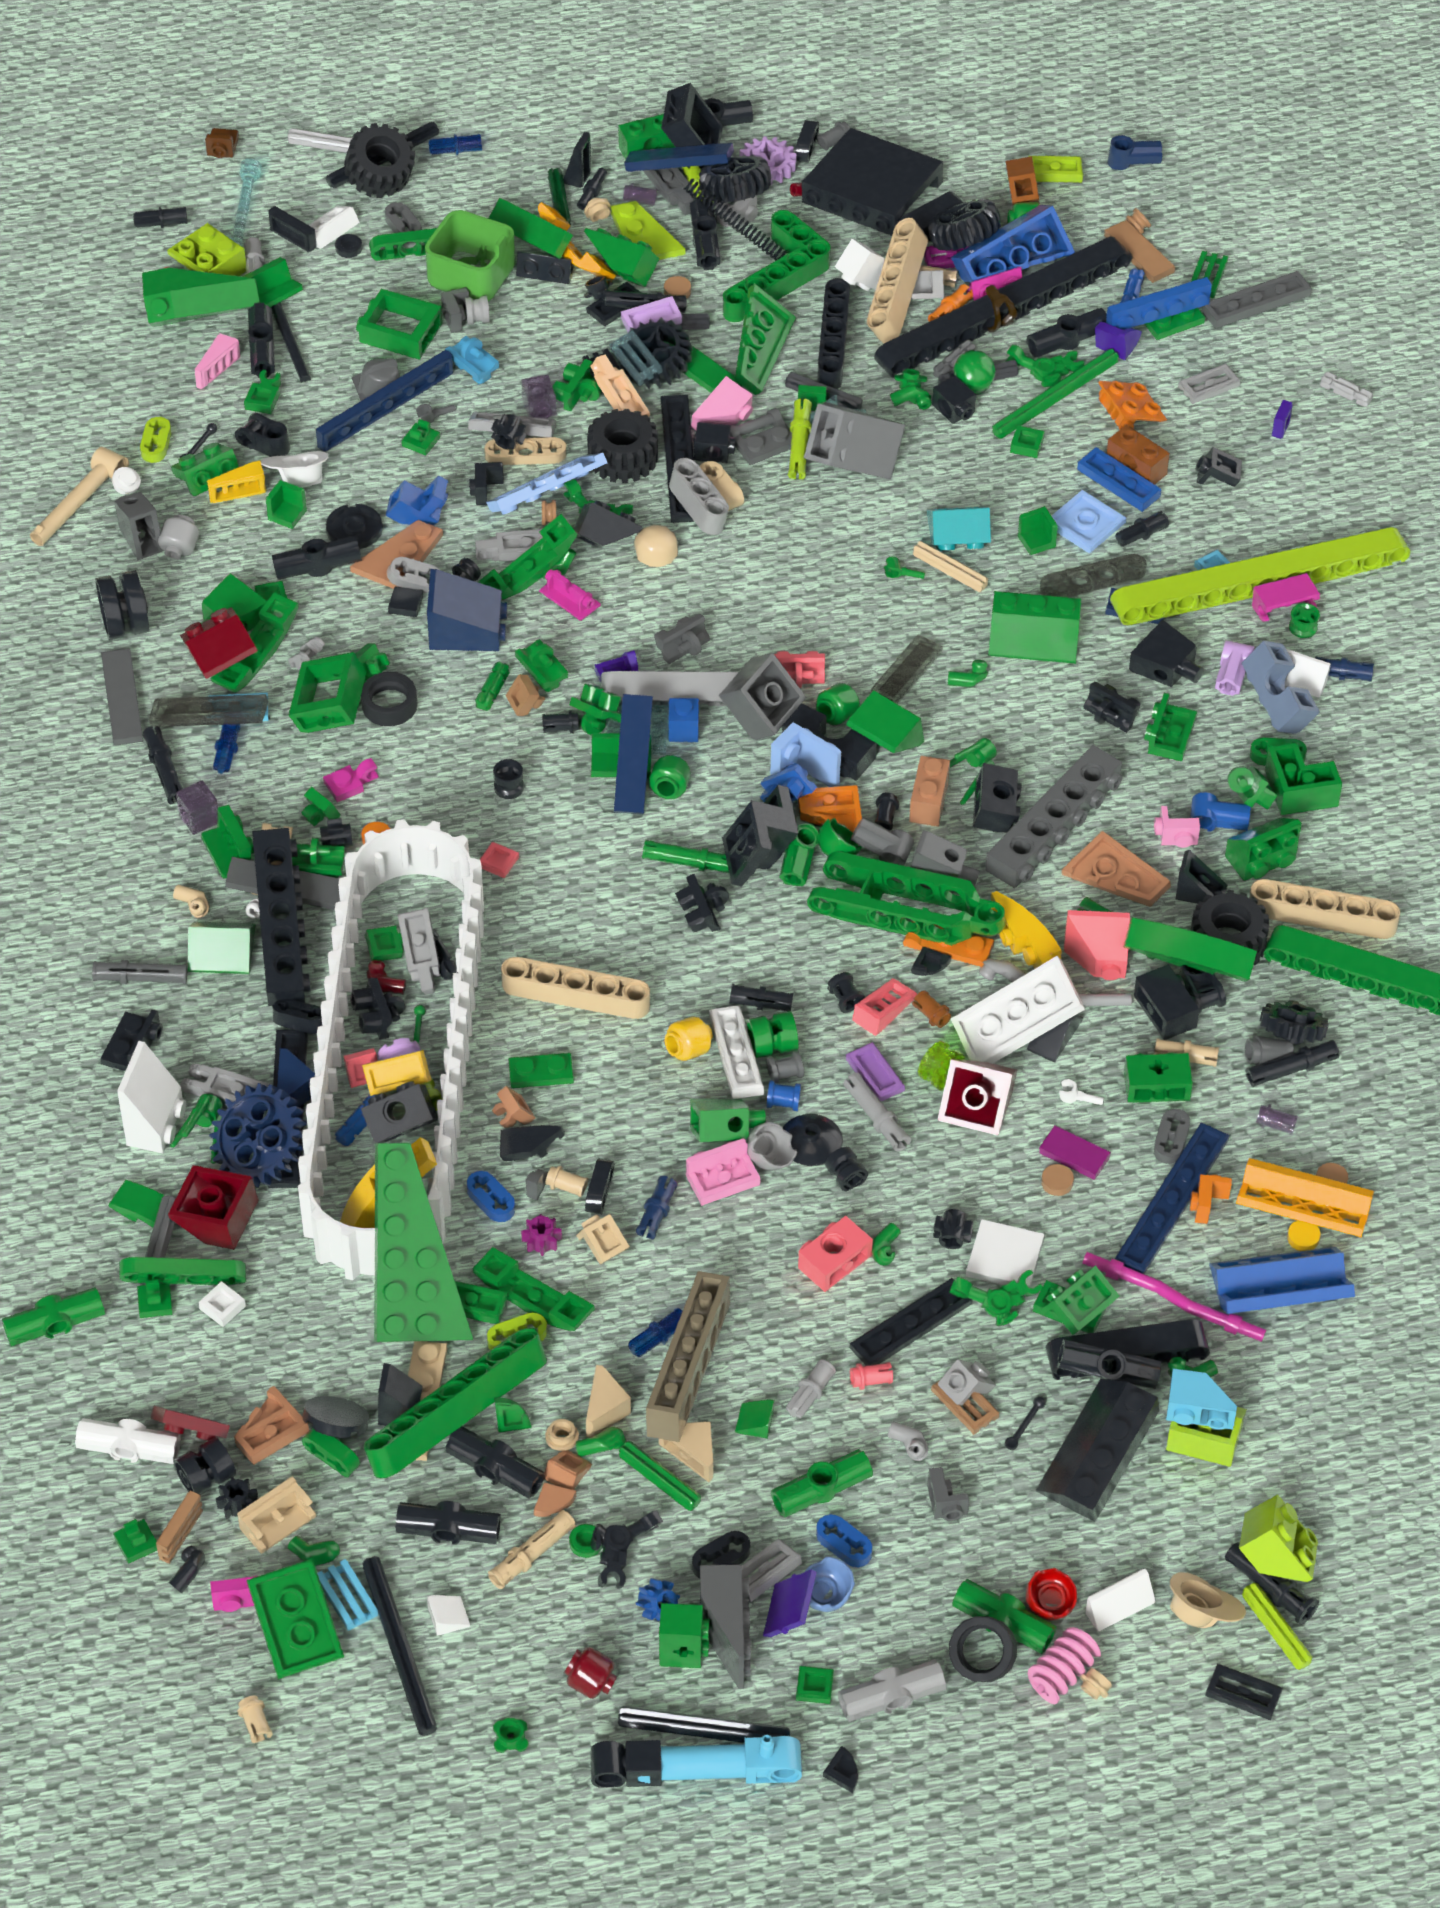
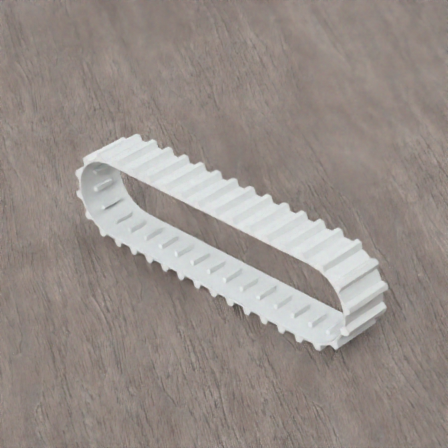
M403 819L397 820L394 828L381 833L368 831L364 834L365 844L361 846L359 851L346 854V877L339 878L340 902L335 904L337 926L332 927L331 932L333 951L328 953L330 975L326 976L324 981L326 1001L321 1002L322 1026L318 1027L317 1030L319 1051L314 1052L315 1077L310 1078L312 1103L306 1106L308 1129L303 1130L302 1134L304 1156H300L298 1162L301 1182L298 1185L303 1234L304 1237L314 1238L316 1260L320 1264L333 1262L336 1266L345 1269V1278L354 1280L360 1274L375 1275V1228L348 1226L334 1220L321 1209L320 1198L318 1197L324 1194L321 1172L322 1170H327L325 1144L331 1143L329 1118H334L335 1114L332 1093L338 1092L336 1067H341L342 1064L340 1041L345 1042L343 1016L348 1017L347 992H352L350 967H355L356 963L354 943L359 941L357 918L362 919L361 904L373 889L392 878L403 875L424 874L436 876L458 887L464 895V900H462L463 924H459L461 949L456 948L458 973H453L455 998H450L452 1023H447L449 1049L444 1048L443 1053L446 1074H441L440 1077L443 1100H438L437 1102L440 1126L434 1127L435 1149H437V1152H433L437 1165L432 1168V1176L434 1178H428V1200L442 1243H444L446 1238L444 1217L451 1216L450 1190L454 1189L455 1184L453 1164L457 1163L458 1158L456 1138H459L461 1133L460 1112H463L464 1107L463 1087L466 1086L467 1082L466 1062L469 1061L470 1056L469 1036H472V1012L475 1011L476 1005L474 987L478 986L477 963L481 962L480 939L484 937V901L480 859L470 858L468 839L464 835L452 837L450 834L441 831L440 822L432 821L427 826H409Z

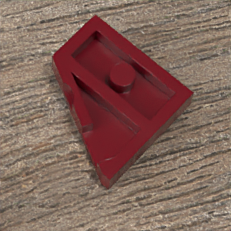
M155 1405L151 1414V1419L165 1423L164 1430L178 1434H184L185 1428L197 1431L196 1438L207 1441L217 1436L227 1438L230 1425Z

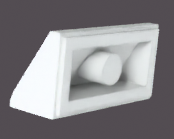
M336 206L309 224V226L315 229L316 245L321 249L360 222L353 207Z
M1286 649L1295 667L1288 673L1285 687L1308 689L1311 696L1320 697L1327 684L1331 664Z
M1142 1569L1087 1598L1085 1614L1097 1631H1101L1155 1603L1147 1570Z

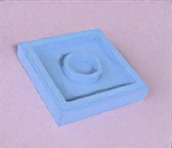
M1081 490L1052 515L1058 526L1057 533L1088 553H1091L1126 523L1125 516L1084 490Z

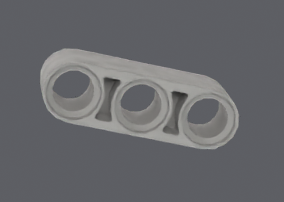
M688 458L676 460L669 483L670 490L704 533L710 535L721 533L724 529L729 510L728 503L694 460Z

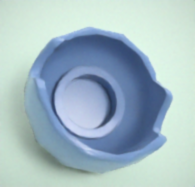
M825 1557L823 1560L811 1564L805 1572L812 1569L817 1573L809 1606L823 1612L835 1611L848 1602L855 1585L852 1570L844 1561L833 1557ZM831 1589L832 1596L829 1599H823Z

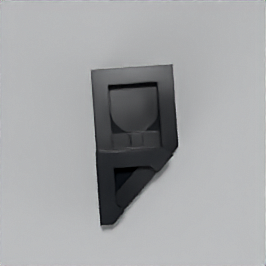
M552 1125L522 1126L501 1130L500 1157L503 1161H516L533 1157L537 1154L542 1159L548 1154L546 1149L556 1138L561 1140L565 1135V1131L561 1126Z

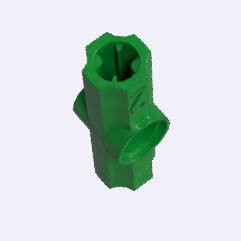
M94 1287L61 1298L59 1295L45 1296L37 1301L35 1308L2 1318V1324L9 1344L12 1347L44 1335L52 1339L55 1334L61 1332L67 1334L73 1325L103 1316L105 1311L99 1292Z
M857 1449L830 1463L822 1461L814 1463L806 1474L772 1489L771 1498L780 1516L782 1515L786 1518L815 1503L831 1501L836 1493L872 1477L873 1469L865 1452ZM817 1482H826L828 1484L819 1485Z
M969 1579L961 1583L952 1602L953 1607L971 1617H993L1004 1622L1013 1632L1016 1641L1040 1654L1046 1651L1056 1634L1057 1626L1027 1611L1025 1605L1015 1596L1007 1593H1002L999 1596Z

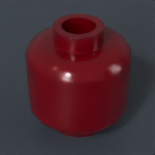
M586 1647L583 1651L577 1649L564 1671V1674L568 1675V1686L590 1699L598 1697L601 1691L608 1694L618 1677L612 1673L615 1667L614 1660L593 1647Z

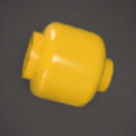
M695 1016L674 1022L669 1026L665 1035L666 1049L669 1054L681 1061H687L704 1055L711 1047L712 1030L708 1024Z

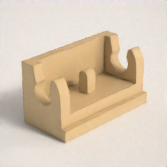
M292 1476L238 1512L237 1515L240 1530L262 1554L314 1519L316 1513L310 1507L313 1502Z

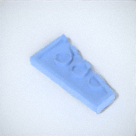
M603 453L580 456L486 503L491 512L501 511L502 515L516 510L518 508L517 504L522 501H526V503L532 502L542 497V492L557 490L571 479L576 480L589 474V471L606 464V458Z

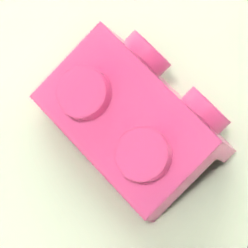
M744 1138L737 1141H728L722 1146L706 1152H697L686 1159V1177L701 1206L760 1185V1176L747 1154L748 1144Z

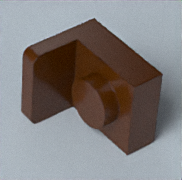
M212 128L211 134H207L205 138L207 156L233 158L239 138V131Z

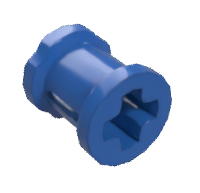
M770 1080L766 1108L781 1106L792 1108L793 1111L798 1112L801 1084L796 1083L795 1086L780 1085Z

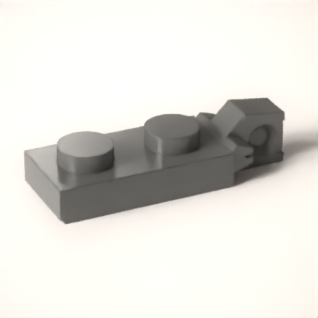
M678 168L643 171L666 201L670 202V205L677 204L684 215L690 214L689 205L694 201V196L686 193V189L683 190L689 182Z

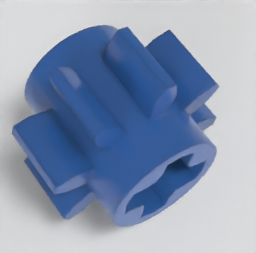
M650 1578V1584L639 1587L640 1592L636 1605L645 1609L642 1617L649 1620L656 1618L660 1621L661 1603L678 1604L680 1595L671 1591L674 1583L666 1580L661 1582L660 1580Z

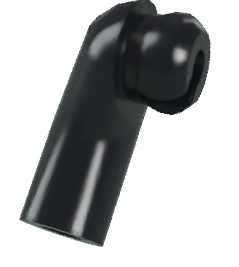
M188 1546L183 1550L181 1559L185 1563L168 1582L180 1593H183L193 1581L205 1562L203 1551L197 1550L195 1546Z

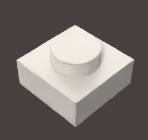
M222 1281L199 1301V1309L222 1327L246 1307L245 1299Z

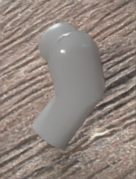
M990 958L982 962L984 965L979 969V974L988 980H993L996 973L1011 982L1026 975L1025 972L1009 961Z
M894 1421L891 1423L888 1437L903 1442L911 1459L915 1461L923 1460L928 1454V1445L923 1433L920 1430Z

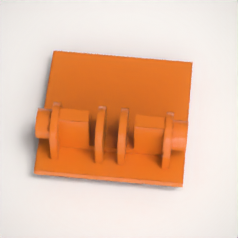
M1118 381L1098 382L1102 388L1099 392V401L1106 408L1113 420L1116 419L1115 423L1119 429L1125 425L1134 429L1136 420L1157 422L1167 420L1161 412L1160 406L1154 402L1143 384Z

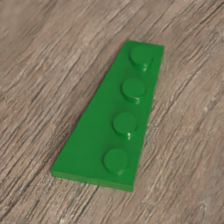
M755 283L748 288L735 380L754 395H758L764 389L796 316Z

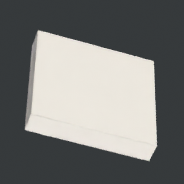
M982 1219L967 1266L966 1277L1007 1285L1013 1280L1017 1283L1022 1273L1032 1270L1033 1274L1026 1278V1285L1030 1287L1044 1241V1234Z

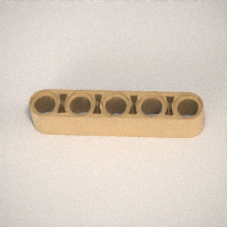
M913 218L902 219L894 228L867 317L868 327L882 343L899 337L928 243L926 234Z
M1268 879L1255 881L1251 886L1249 898H1256L1258 905L1265 907V914H1268L1271 920L1379 939L1392 938L1396 934L1400 917L1398 905L1388 900Z
M522 957L508 958L501 967L502 987L507 994L632 1019L643 1018L650 1011V988L648 984L641 980Z

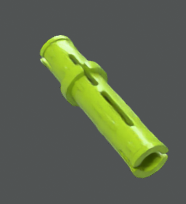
M801 399L794 401L793 421L790 422V432L792 433L788 471L790 479H796L797 470L799 473L798 479H805L806 459L804 455L808 443V435L812 428L810 423L812 403L807 399H804L803 409Z

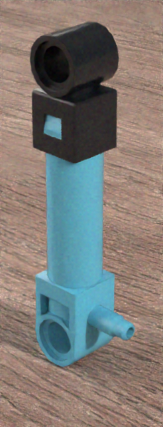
M764 1735L763 1737L745 1738V1744L661 1746L660 1740L626 1741L624 1746L616 1741H601L595 1743L590 1749L591 1782L599 1788L620 1787L625 1782L627 1787L661 1786V1780L746 1778V1784L797 1782L802 1777L801 1743L798 1739L790 1736L771 1737L770 1735Z

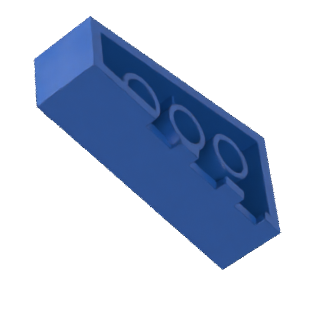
M1041 204L998 229L990 238H986L983 242L976 243L974 246L967 247L952 256L951 259L956 270H958L960 278L964 282L971 283L972 281L1017 267H1021L1022 270L1036 264L1054 261L1055 259L1072 255L1075 251L1054 207Z

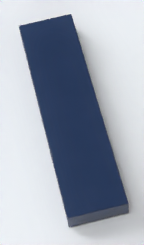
M733 143L630 151L624 165L626 171L633 172L726 164L729 162L734 148Z
M623 694L614 813L644 815L653 696Z

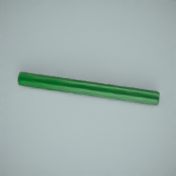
M1113 349L1106 350L993 424L992 433L999 439L1004 438L1016 430L1017 425L1022 426L1118 363V353L1114 352Z

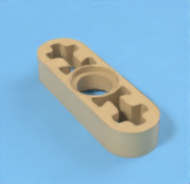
M556 437L525 438L522 445L516 444L513 454H510L509 449L499 447L494 439L488 441L484 448L487 462H502L503 465L556 464L566 458V443ZM538 448H542V453H538ZM553 448L557 449L554 453L551 452V449ZM522 449H529L533 451L529 455H521L518 453ZM495 450H500V454H494Z

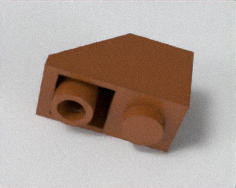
M1032 156L1005 161L1012 205L1023 202H1038L1040 204Z

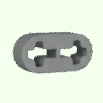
M398 557L388 566L387 577L396 586L423 590V593H428L429 584L424 576L426 574L430 575V569L438 568L407 557ZM398 567L403 568V572L406 573L404 576H400V572L397 570Z

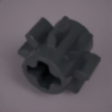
M503 414L501 420H494L491 430L494 432L491 438L503 449H515L517 443L522 445L527 435L524 432L526 425L516 415Z
M341 818L327 819V826L320 827L322 845L353 846L350 823L342 824Z
M946 1210L943 1217L937 1215L935 1218L933 1237L939 1238L940 1245L947 1249H959L962 1247L963 1241L966 1243L971 1242L973 1221L967 1220L966 1213L961 1210Z
M231 1477V1480L225 1485L218 1486L220 1496L216 1498L217 1509L224 1508L226 1519L230 1518L231 1515L238 1517V1512L258 1499V1492L255 1488L250 1489L249 1479L243 1481Z

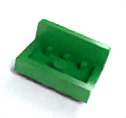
M219 443L208 444L203 447L202 452L196 455H185L178 459L179 463L170 466L175 477L186 482L189 493L192 496L208 491V480L239 468L233 448Z
M1164 693L1161 703L1155 702L1152 712V719L1155 721L1154 724L1148 723L1144 740L1149 741L1148 754L1182 762L1197 718V711L1170 705V694Z
M230 805L218 807L217 828L202 832L201 839L219 874L225 879L227 878L231 858L251 860V854H254V847L251 837H246L243 832L240 816L234 815Z

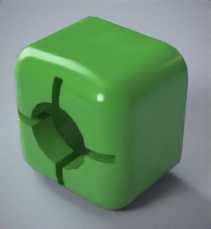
M455 210L450 212L425 245L427 279L430 285L444 292L467 288L469 297L472 299H479L481 296L487 295L489 302L511 274L515 265L513 229L506 224L467 211ZM457 252H466L476 256L463 257L458 260L451 259ZM487 259L491 262L487 265L484 261ZM480 260V267L472 266L477 265V263Z

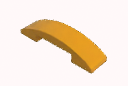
M542 202L538 205L540 218L565 231L570 228L571 225L556 209ZM571 241L569 242L562 256L566 259H571L572 264L593 275L605 276L606 279L613 280L616 277L615 273L602 259L588 252L583 255Z

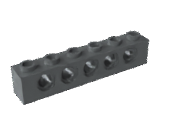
M1092 745L987 853L985 871L1013 888H1016L1022 881H1029L1035 867L1040 862L1044 864L1048 861L1053 848L1057 844L1063 845L1067 841L1070 831L1075 826L1080 827L1085 822L1088 812L1092 808L1098 809L1105 799V794L1109 790L1115 791L1119 787L1123 778L1121 775L1122 761Z

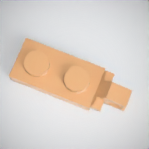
M606 355L596 357L590 367L595 374L594 377L612 408L618 409V411H624V409H630L631 412L639 411L641 416L647 415L649 417L650 412L623 369L618 370L616 367H613Z

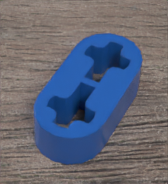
M476 1171L468 1177L466 1181L467 1194L490 1219L496 1222H506L514 1216L515 1200L513 1196L493 1175L486 1171ZM475 1184H486L488 1193H486L481 1187L476 1189ZM494 1200L501 1206L506 1204V1209L497 1208L495 1210Z
M829 1514L819 1519L816 1527V1537L821 1545L851 1567H863L870 1562L872 1558V1543L864 1534L837 1515ZM825 1527L829 1529L837 1527V1535L834 1533L826 1535ZM851 1546L855 1549H858L860 1546L863 1547V1555L860 1553L852 1555Z

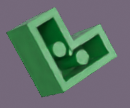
M1297 743L1268 747L1265 773L1272 787L1271 790L1277 794L1275 801L1280 815L1339 806L1342 781L1334 761L1305 765Z

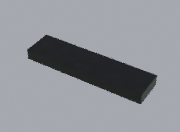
M951 1278L851 1342L849 1348L865 1366L880 1364L972 1305L973 1300L957 1297L949 1293L954 1281Z

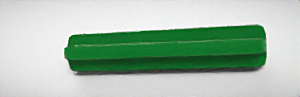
M627 1441L621 1446L619 1457L685 1509L692 1511L700 1504L701 1495L632 1441Z

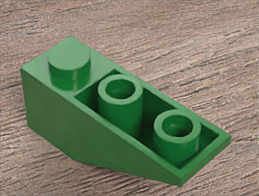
M585 228L584 232L616 274L625 281L646 287L660 259L652 252L653 248L643 241H638L637 244L633 243L629 238L620 234L614 237L601 228H597L596 231Z

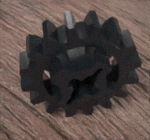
M1288 1000L1285 1004L1274 1002V1005L1267 1003L1262 1008L1259 1020L1261 1021L1260 1026L1266 1027L1265 1030L1267 1032H1273L1275 1037H1281L1293 1044H1301L1304 1040L1314 1043L1315 1040L1322 1041L1323 1038H1326L1329 1026L1328 1018L1322 1017V1013H1316L1314 1008L1306 1007L1293 1000Z

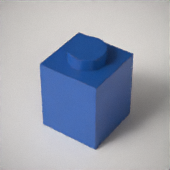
M669 698V742H698L699 698Z

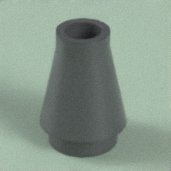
M1255 1035L1252 1039H1247L1245 1043L1246 1060L1249 1064H1255L1256 1066L1294 1053L1293 1043H1290L1288 1040Z

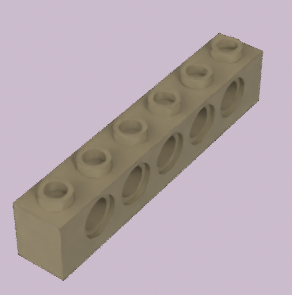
M697 1272L646 1407L647 1437L680 1442L730 1306V1276Z

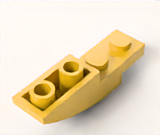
M998 891L991 893V901L1000 903L1005 910V927L999 933L1001 942L1005 947L1009 946L1014 955L1023 952L1026 964L1028 966L1033 965L1034 969L1056 956L1061 959L1062 950L1047 928L1031 912Z
M420 1137L411 1144L422 1178L437 1165L429 1142ZM375 1164L364 1175L349 1197L341 1216V1223L359 1228H375Z

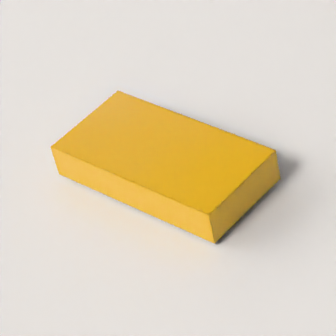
M424 1050L362 1065L370 1096L397 1090L398 1086L410 1081H414L416 1085L432 1080Z

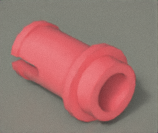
M886 1362L869 1366H862L860 1363L856 1364V1367L850 1368L852 1387H859L860 1390H864L865 1386L893 1383V1370L889 1371L892 1368L891 1363Z

